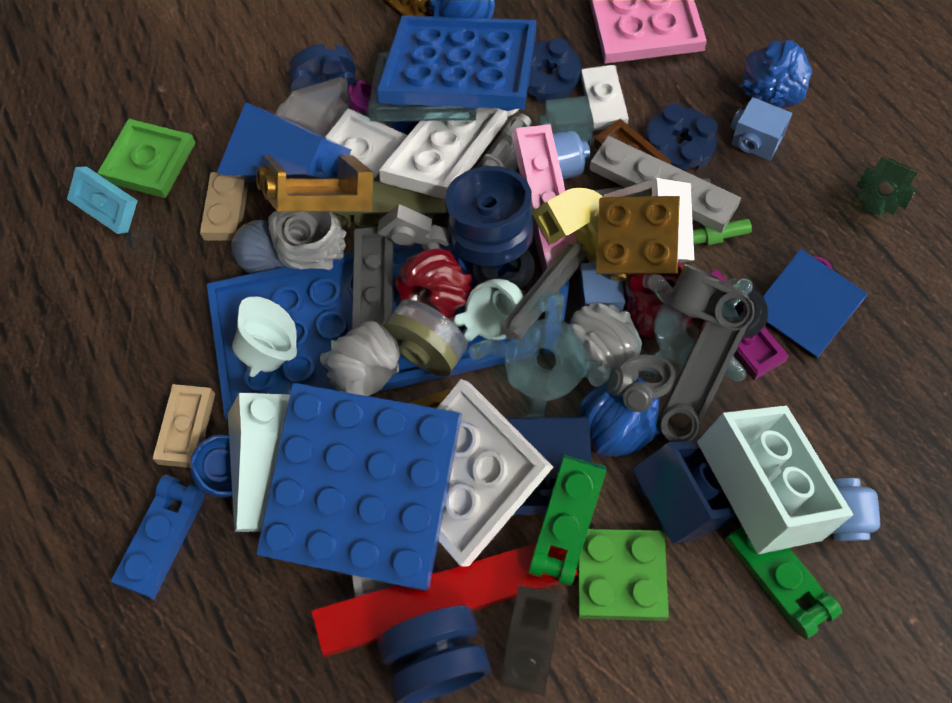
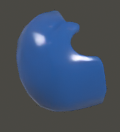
M212 435L196 446L190 459L189 469L191 478L200 491L211 497L232 496L229 435Z

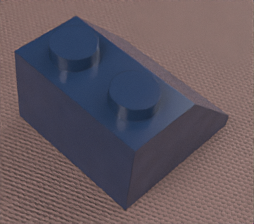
M697 441L668 442L632 469L639 481L641 493L650 501L659 518L661 530L670 538L672 544L697 540L739 520Z

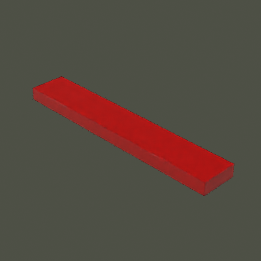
M534 543L474 561L470 566H458L432 574L428 590L395 585L312 610V615L323 658L374 643L382 633L393 626L431 611L462 605L469 606L472 611H476L561 583L557 582V577L544 573L541 577L528 574L529 564L536 544ZM551 545L548 556L563 560L566 549ZM576 570V574H575L574 580L578 577V572H577V570Z

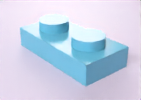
M75 167L67 200L115 233H128L138 200L88 167Z

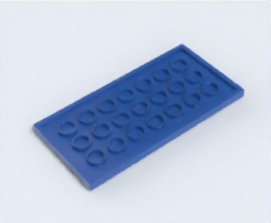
M451 241L448 246L439 243V249L450 251L458 265L461 266L462 273L471 274V291L476 288L479 283L474 278L473 263L465 261L454 251ZM394 243V314H401L410 318L413 317L401 306L400 295L395 288V276L399 274V268L404 265L408 257L425 251L418 243L413 244L411 247ZM354 252L345 253L340 261L333 260V268L329 271L322 269L298 270L281 267L207 284L222 401L227 424L228 412L239 393L290 395L293 383L336 390L335 386L329 382L330 379L327 377L328 369L321 364L320 355L331 350V340H337L352 330ZM509 262L503 264L501 269H498L500 279H502V276H505L506 272H511ZM258 296L278 304L290 315L296 327L297 354L294 359L286 360L278 369L272 372L260 371L256 376L251 377L248 375L247 365L234 354L232 344L237 331V315L241 301L247 297ZM466 304L460 307L453 316L464 313ZM448 320L439 327L432 329L452 348L457 357L458 363L448 376L539 356V347L533 326L521 340L514 339L509 341L506 338L491 340L478 335L466 344H461L459 339L465 330V326L452 327L448 324ZM400 354L398 360L399 372L392 375L390 380L378 392L448 376L431 374L409 362Z

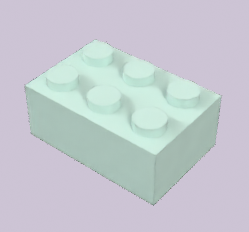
M787 406L722 413L697 441L757 554L823 541L853 516L852 511Z

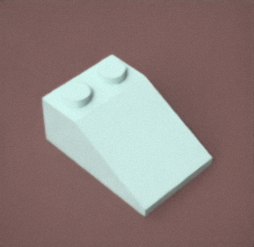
M239 393L228 412L234 532H258L262 530L290 395Z

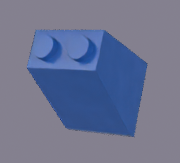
M245 102L217 173L257 183V166H263V155H271L286 171V177H338V155H349L352 149L280 115Z

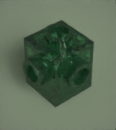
M882 155L874 169L867 166L856 186L862 189L858 199L865 201L862 207L879 216H884L885 212L893 215L898 206L906 209L917 190L910 185L918 170ZM884 182L891 184L893 191L889 193L881 191L880 184Z

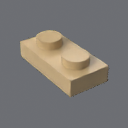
M217 172L210 173L200 230L203 240L232 241L235 233L243 223L249 181L223 176Z
M172 385L153 455V460L158 465L189 468L190 459L196 446L205 439L215 398L212 388Z

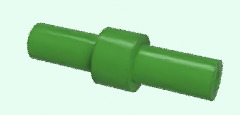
M749 219L728 222L722 233L703 225L702 228L693 230V245L705 242L708 246L723 243L724 238L749 234L752 232L751 222Z

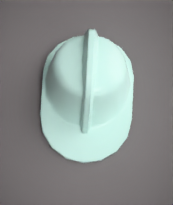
M258 296L247 297L241 301L237 315V331L232 344L234 354L247 365L249 376L254 377L260 371L272 372L278 369L286 360L294 359L297 354L296 327L290 315L278 304Z

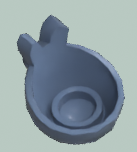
M266 220L248 222L237 230L232 239V255L235 262L249 274L286 267L280 261L278 252L273 248V241L268 229L269 222Z

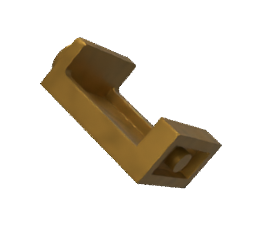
M263 155V166H257L258 190H263L265 199L269 200L277 212L372 211L374 172L353 155H338V177H286V171L271 155Z

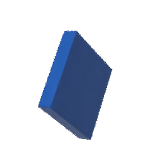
M800 249L763 296L768 307L766 323L818 359L864 301L868 293Z

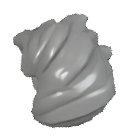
M275 211L268 217V229L273 241V248L278 252L280 261L286 267L298 270L322 269L329 271L333 268V260L340 261L344 257L343 250L346 244L343 238L347 232L341 228V223L332 211Z
M595 302L577 310L571 318V323L568 325V336L565 338L569 361L581 377L591 380L599 377L607 378L614 367H621L628 359L639 356L641 352L642 341L633 325L630 313L628 311H621L615 305Z
M369 320L362 322L345 336L339 337L337 340H331V350L321 353L320 362L328 369L327 377L330 379L329 382L335 386L337 391L369 396L380 391L392 375L399 372L398 360L400 358V351L394 336L384 326Z

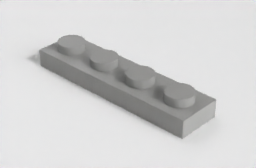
M610 136L604 141L590 163V171L626 188L656 178L690 183L692 219L720 233L724 231L741 200V197Z

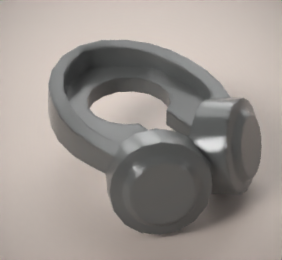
M648 354L635 356L628 359L621 367H614L611 370L607 382L608 390L612 395L623 396L624 404L628 409L634 412H644L650 408L654 398L661 397L670 391L675 379V371L669 361L662 357ZM643 370L654 372L661 380L658 383L633 382L638 379V372Z

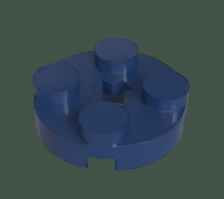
M557 38L552 41L536 42L534 44L527 93L536 96V101L542 103H553L566 99L573 93V88L577 83L579 85L581 79V61L578 55L569 48V43L564 39ZM548 68L552 69L553 72L551 75H547L545 71L540 70Z
M324 44L313 45L298 52L289 62L290 70L285 72L290 91L295 96L306 99L310 105H320L326 101L327 97L346 91L350 85L355 86L357 82L355 78L356 67L351 53L340 45H335L337 50H326Z
M669 104L664 108L663 112L657 114L650 121L645 139L671 160L670 165L687 172L688 168L699 166L698 169L711 161L718 143L716 131L718 126L713 118L707 117L697 110L683 108L679 104ZM676 136H683L689 140H684L682 144L675 142Z

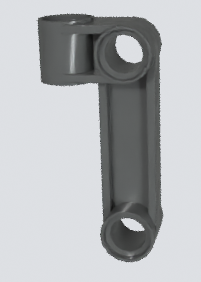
M685 264L667 304L687 315L704 319V322L670 395L661 409L662 433L671 442L692 441L698 434L699 426L755 314L754 304L745 291L720 280L708 272ZM737 298L744 301V310L739 316L729 318L721 313L722 306L727 300ZM675 413H684L691 418L688 425L682 428L673 427L669 424L668 420Z

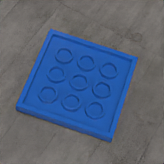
M402 16L377 90L379 103L395 106L407 104L427 105L432 108L454 106L466 109L499 108L504 111L525 110L536 37V20Z
M293 383L256 555L428 590L434 567L462 414Z

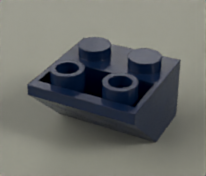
M589 416L504 417L553 466L552 470L513 515L545 514L563 454L591 462Z

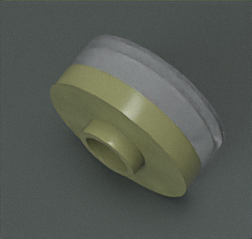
M402 300L383 325L397 340L400 354L404 358L434 375H450L468 349V342L465 336L453 322L434 308L416 300Z

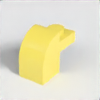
M573 188L552 198L532 211L549 245L573 232L578 242L583 244L582 249L587 252L589 262L597 259L599 199L603 197L602 195L587 188Z

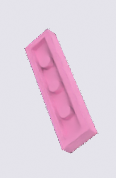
M551 125L516 128L511 133L520 175L527 180L532 190V211L565 192ZM533 216V233L542 273L544 274L568 244L574 245L577 239L572 232L549 245Z

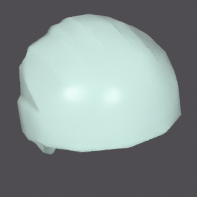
M491 279L485 281L470 292L466 301L465 312L449 318L448 324L452 327L465 326V330L459 337L461 344L472 341L478 335L491 340L505 339L506 334L501 330V325L524 298V295L517 285L508 280Z

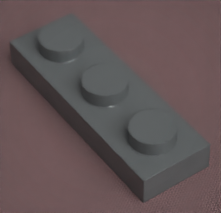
M378 228L354 230L352 329L362 322L369 320L383 326L388 318L394 314V242L392 239L378 234Z

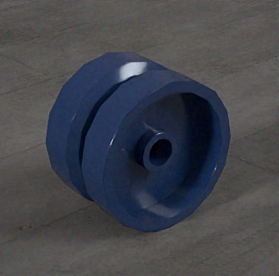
M482 166L467 170L456 177L447 188L445 208L449 221V237L454 251L465 261L480 266H498L514 261L527 251L533 241L532 190L524 177L514 170L501 166Z
M463 605L447 607L419 615L393 626L376 639L383 664L392 668H400L388 680L394 703H423L468 687L492 673L485 648L479 645L468 644L478 634V628L471 607Z

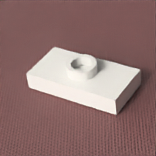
M615 65L581 69V81L593 131L604 130L620 118L628 124L629 118Z

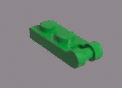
M563 454L531 557L528 574L541 577L544 573L557 577L558 583L568 586L572 585L579 557L607 471L605 466ZM551 545L566 549L563 560L548 556Z
M743 526L732 532L724 540L794 630L805 640L818 632V625L825 620L832 622L842 614V609L837 600L824 591L790 548L757 554ZM803 595L813 605L806 611L801 609L796 603V600Z

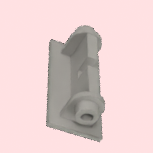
M525 114L513 117L476 168L482 166H501L517 171L519 166L511 133L516 128L531 127V119Z

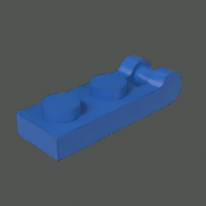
M167 474L164 475L157 485L156 496L111 582L119 587L154 600L203 504L206 493L200 491L194 484L185 486L180 484V479ZM174 499L182 502L178 513L169 510Z

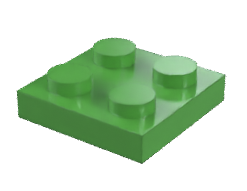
M128 119L97 174L114 185L166 198L192 151L195 141L192 134Z
M588 529L578 561V619L667 621L669 612L665 534L663 531Z

